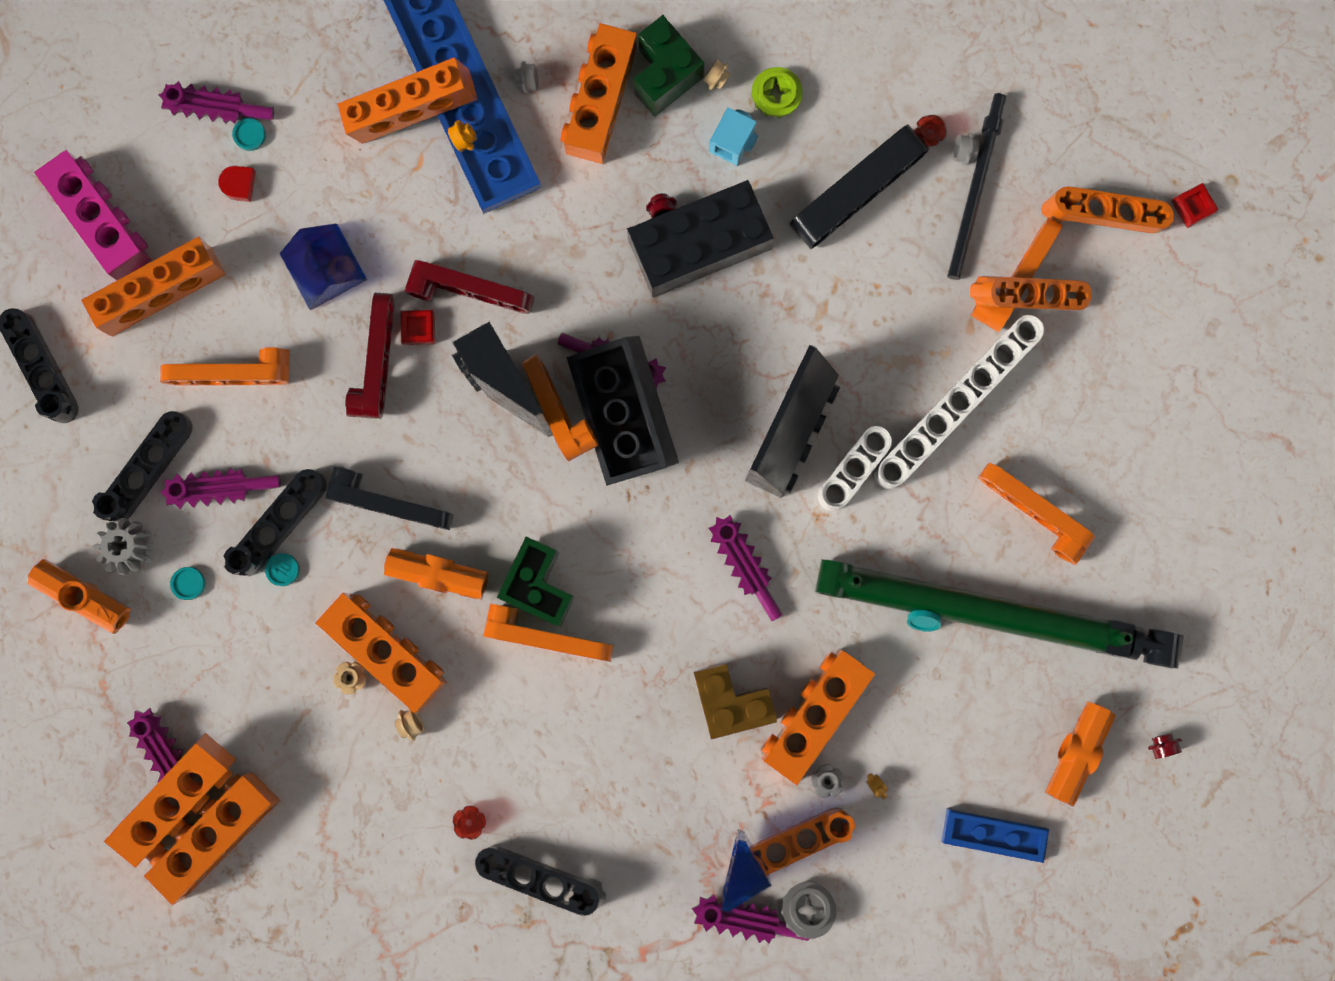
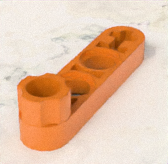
M1066 186L1056 191L1042 204L1041 208L1042 215L1060 224L1066 220L1145 233H1158L1169 227L1174 219L1171 206L1161 200ZM1091 200L1098 201L1103 208L1102 215L1097 216L1091 212L1089 208ZM1121 205H1127L1131 208L1133 212L1132 220H1126L1121 216ZM1156 211V216L1161 218V221L1157 223L1156 217L1147 215Z
M1049 217L1045 220L1011 277L1033 278L1063 226L1062 224ZM1025 284L1020 289V298L1027 288ZM1004 289V295H1007V289ZM975 305L970 316L999 332L1014 308Z
M979 276L976 282L971 284L970 297L979 306L1084 310L1091 301L1092 291L1087 282L1077 280ZM1025 284L1028 288V297L1023 302L1020 298V289ZM1051 285L1054 290V296L1052 301L1048 303L1045 294L1047 288ZM1004 289H1007V295H1004ZM1067 292H1076V299L1066 298Z
M277 347L259 349V364H164L160 366V383L176 386L289 384L290 351Z
M535 354L522 361L524 370L552 434L566 460L569 462L597 447L598 441L585 419L572 426L541 358Z
M988 463L978 476L983 484L1058 536L1051 550L1064 561L1077 565L1095 539L1092 532L1005 470L992 463Z
M491 603L489 605L483 637L611 662L614 645L516 626L519 609Z
M841 808L828 809L733 854L729 864L731 875L740 883H751L833 844L847 842L852 838V831L855 828L854 820ZM837 817L839 819L845 818L846 822L842 824L843 831L837 833L835 829H830L833 819ZM820 821L825 834L828 836V839L824 841L821 832L815 826V823ZM802 829H811L815 832L816 840L811 847H801L797 843V835ZM772 843H780L785 848V856L778 862H773L766 856V849ZM760 849L761 858L767 866L766 868L761 869L760 864L756 863L750 867L751 873L749 875H745L743 871L737 872L735 870L740 866L739 860L741 858H745L747 862L757 859L753 852Z

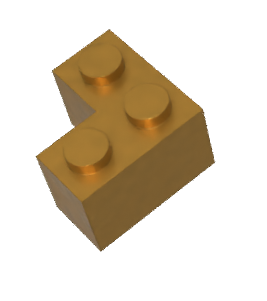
M727 664L693 672L711 740L777 723L768 688L765 687L735 695Z

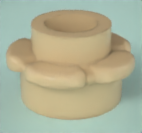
M717 59L708 70L702 81L709 86V90H712L714 86L720 90L731 74L726 70L729 66L728 63L724 65Z
M357 662L341 663L336 669L337 673L333 676L335 687L340 688L341 692L347 695L355 694L356 690H361L366 684L365 670ZM349 674L353 677L351 681L347 680Z
M410 709L405 712L403 710L398 712L399 719L395 720L397 732L402 738L408 737L409 740L415 741L418 735L424 733V725L419 714H414Z

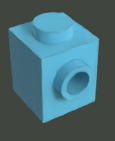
M727 107L710 139L709 152L737 166L744 152L750 153L758 139V135L755 134L757 121L753 120L749 113L741 109L733 110Z

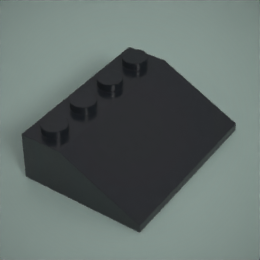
M490 321L452 342L457 350L452 357L476 392L483 390L489 399L545 436L553 435L546 419Z
M809 345L745 479L746 482L781 498L784 491L791 493L799 476L793 473L798 461L805 463L813 447L807 442L812 432L819 434L827 417L821 414L826 402L831 405L833 404L840 390V386L835 384L839 374L816 347Z

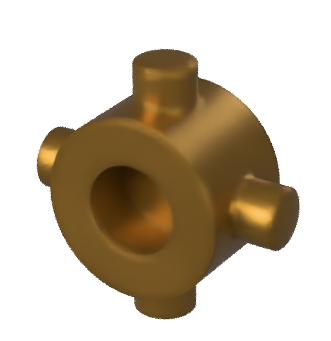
M869 773L866 784L877 798H887L886 792L889 790L877 774Z

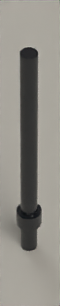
M1002 93L994 94L989 115L984 118L981 130L984 135L947 275L948 278L953 280H960L996 136L1001 134L1004 122L1001 117L1007 97Z

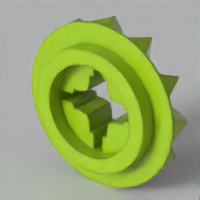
M772 67L762 71L755 78L751 91V97L756 109L761 110L766 117L776 116L779 119L787 114L792 115L794 110L800 105L803 95L802 84L799 78L792 71L782 67ZM775 82L777 87H779V91L786 93L781 95L779 104H777L774 96L768 95L772 93Z

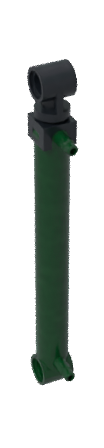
M821 559L815 593L831 597L850 599L906 612L915 610L931 611L938 614L944 620L1090 650L1118 658L1137 660L1140 655H1144V663L1178 669L1184 636L1177 633L1149 629L1148 635H1145L1144 629L1135 626V624L1090 617L859 568L850 564Z

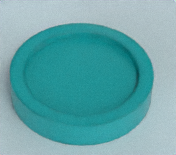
M245 118L236 123L232 131V137L237 146L242 150L254 151L264 144L266 132L259 121Z
M286 553L273 555L265 566L267 579L277 586L291 585L296 581L300 573L298 561L292 555Z
M183 567L172 575L170 588L177 598L193 600L204 591L205 578L198 569Z
M915 610L908 614L907 624L918 631H936L941 626V617L931 611Z

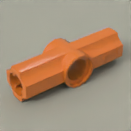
M398 548L390 549L384 564L385 576L417 583L418 587L446 594L448 591L473 599L482 600L488 583L489 572L458 565L453 560L429 554L422 556Z
M42 559L38 564L34 565L28 574V585L59 602L63 609L80 614L112 634H116L124 627L130 617L131 608L100 591L95 584L79 579L47 559ZM81 588L84 597L82 602L77 604L75 594Z
M1089 701L1086 702L1073 732H1070L1064 738L1059 748V762L1044 793L1074 807L1088 775H1092L1096 771L1104 753L1102 745L1116 714L1100 705Z

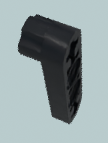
M17 308L5 310L0 315V332L37 400L35 404L36 411L39 415L58 423L71 422L78 414V403L33 318ZM15 318L22 320L18 323V327L23 334L28 336L22 337L18 331L11 328L15 325L13 321ZM29 344H36L38 346V355L33 360H26L24 358V349ZM50 371L53 375L52 384L47 388H41L38 383L40 375L43 372ZM54 397L60 402L59 407Z
M169 411L160 417L105 493L98 492L94 496L92 503L94 506L93 513L96 517L102 520L119 522V519H129L190 437L193 425L186 415L177 411ZM171 421L179 422L178 425L181 427L179 433L172 432V428L169 426ZM159 436L168 437V440L173 441L172 444L169 445L167 442L158 439ZM154 445H160L164 451L162 459L158 462H151L148 458V451ZM140 471L143 474L144 482L140 488L132 489L128 484V478L133 472ZM120 489L128 494H132L133 497H124L125 494L119 493ZM113 501L116 502L115 510L110 506Z
M334 466L325 499L450 531L454 514L360 490L362 473Z
M305 469L296 474L237 546H231L226 550L223 555L225 558V569L231 574L240 576H252L259 572L323 496L327 486L323 475L312 469ZM306 478L311 480L316 478L314 481V485L317 487L316 490H307L301 496L307 499L305 504L299 498L291 495L294 491L301 494L305 490L306 485L303 481ZM287 501H293L297 507V513L291 519H284L280 513L282 504ZM270 526L275 531V539L271 544L264 545L259 540V532L264 527ZM252 542L255 547L264 551L263 554L255 552L254 548L249 547V544ZM245 555L248 557V562L245 567L240 568L242 561L239 557Z
M498 846L483 849L475 859L476 871L483 878L578 915H591L606 900V893L602 889L601 882L594 879L585 880ZM494 854L496 855L495 862L506 865L510 859L512 863L507 871L501 867H496L490 871L489 863L485 862V858ZM518 865H525L530 869L532 875L529 883L521 884L516 880L515 869ZM549 877H557L562 882L563 891L559 896H552L546 890V881ZM572 883L575 885V887L572 889V892L574 893L573 896L569 898L568 902L565 900V898L568 896L571 890ZM586 890L590 891L589 898L594 900V903H585L582 893Z

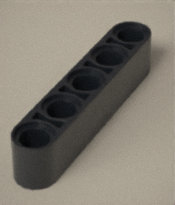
M909 124L903 126L796 215L789 226L810 249L815 248L915 165L929 151V146Z

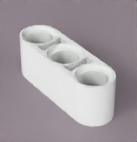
M874 426L867 429L822 485L818 492V500L824 509L837 511L844 507L889 451L892 438L885 428ZM868 436L879 437L882 442V449L880 451H873L868 447L866 443ZM856 461L861 465L863 470L860 477H853L847 472L846 466L848 462ZM829 487H837L841 490L843 498L840 503H832L827 499L826 491Z

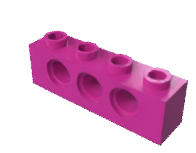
M64 150L34 173L105 272L118 280L149 263L152 259L145 251L149 247L137 231L132 233L128 228L129 218L119 206L115 208L109 201L112 197L111 193L100 181L95 182L90 174L94 170L82 156L76 158L69 151ZM82 184L81 190L74 194L75 188ZM100 209L99 216L92 220L93 213ZM119 234L118 241L110 245L112 237Z

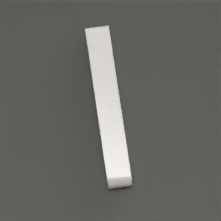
M1026 315L1018 319L891 450L874 470V479L878 486L890 490L907 480L1040 341L1044 334V326L1039 318ZM1019 327H1026L1030 330L1031 340L1021 337ZM1001 349L1008 353L1009 363L999 361L996 355L997 350ZM974 373L984 374L988 381L987 386H979L974 380ZM957 395L963 398L965 401L964 410L954 408L951 402L952 396ZM930 419H938L943 424V432L941 434L931 431L929 428ZM907 442H915L919 445L921 449L919 457L915 458L907 453ZM886 465H892L898 470L899 476L897 481H889L885 478L883 469Z

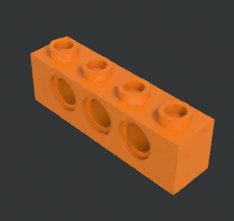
M599 23L597 33H591L587 46V53H590L587 64L582 63L578 77L581 87L579 93H573L570 102L569 112L573 113L570 124L564 123L560 141L564 143L566 155L603 164L638 47L636 32ZM604 60H612L614 62L611 67L607 68L599 65ZM596 89H602L606 92L605 95L598 98L590 94ZM586 119L597 121V124L590 128L581 125Z
M454 57L337 103L346 135L364 144L478 100L469 69Z
M198 236L83 298L81 301L95 327L112 337L225 276L226 273L212 247Z
M342 593L315 624L414 714L421 712L447 683L442 677L445 672L431 659L426 663L417 655L420 649L406 637L401 640L392 632L395 626L384 616L379 615L378 618L375 617L368 610L371 605L361 595L355 593L352 596L349 593ZM361 618L365 621L367 629L363 636L357 637L353 632V624L357 619ZM384 640L390 644L392 649L390 656L385 660L381 659L377 654V647ZM406 663H411L416 668V677L411 682L404 680L401 674L402 668Z
M838 650L836 654L831 651L819 667L823 670L816 681L813 679L809 680L800 693V696L804 698L797 709L793 706L789 708L780 722L784 725L777 737L771 734L761 748V751L765 753L761 759L796 786L875 676L874 672L843 650ZM837 677L843 683V690L838 696L831 697L827 693L826 684L831 678ZM813 705L821 706L824 712L823 719L817 724L809 723L806 717L807 710ZM793 733H800L804 737V746L799 751H790L787 747V739Z
M205 732L103 842L135 868L144 858L150 862L165 846L160 841L167 834L173 838L188 822L183 817L190 810L197 813L210 799L206 794L213 785L218 789L221 788L232 776L233 772L229 768L236 758ZM190 772L199 774L203 783L193 781L190 777ZM167 797L175 798L179 802L180 807L172 806L168 802ZM144 821L154 824L157 831L148 829Z
M253 772L242 776L236 774L223 787L226 792L218 801L215 799L209 801L199 811L201 818L193 826L190 823L187 824L176 834L174 839L177 842L169 851L166 848L163 849L150 861L149 864L152 868L144 877L171 905L184 900L280 801ZM231 802H236L241 808L239 819L234 818L230 814L229 807ZM207 827H211L216 832L217 838L214 844L210 843L205 837ZM183 852L189 854L192 859L190 868H186L181 862Z

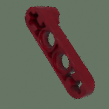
M414 260L404 290L406 294L414 298L432 301L436 288L523 314H530L535 299L533 295L525 291L420 260Z
M375 292L373 295L363 388H349L345 400L347 417L382 419L394 316L393 294Z

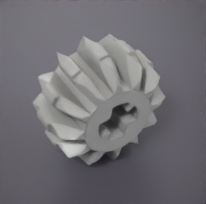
M121 518L118 524L108 522L106 523L107 532L99 531L96 533L102 541L101 544L97 543L92 547L94 550H100L102 553L95 560L98 563H106L105 570L107 572L113 573L117 570L119 575H128L130 570L139 572L142 570L140 561L146 563L151 561V558L146 555V550H153L155 546L154 544L146 543V541L152 534L150 531H142L143 525L137 521L130 523L129 519ZM127 543V549L121 550V545Z

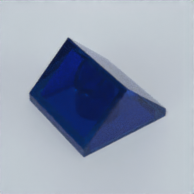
M337 223L299 229L279 253L310 310L368 280Z
M739 829L737 830L722 893L721 910L726 912L733 910L772 886L769 871L745 831Z

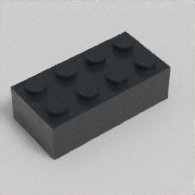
M749 180L627 228L628 241L652 298L772 249L774 237Z
M640 336L624 337L566 357L585 419L598 441L595 451L606 486L679 463Z

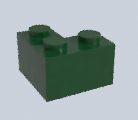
M664 15L660 16L638 34L639 51L651 65L633 78L634 94L654 117L704 78V61Z
M526 536L496 598L557 627L562 626L575 599L574 596L546 583L559 552Z

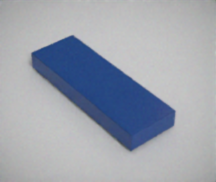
M947 808L941 842L943 844L1044 863L1049 829Z

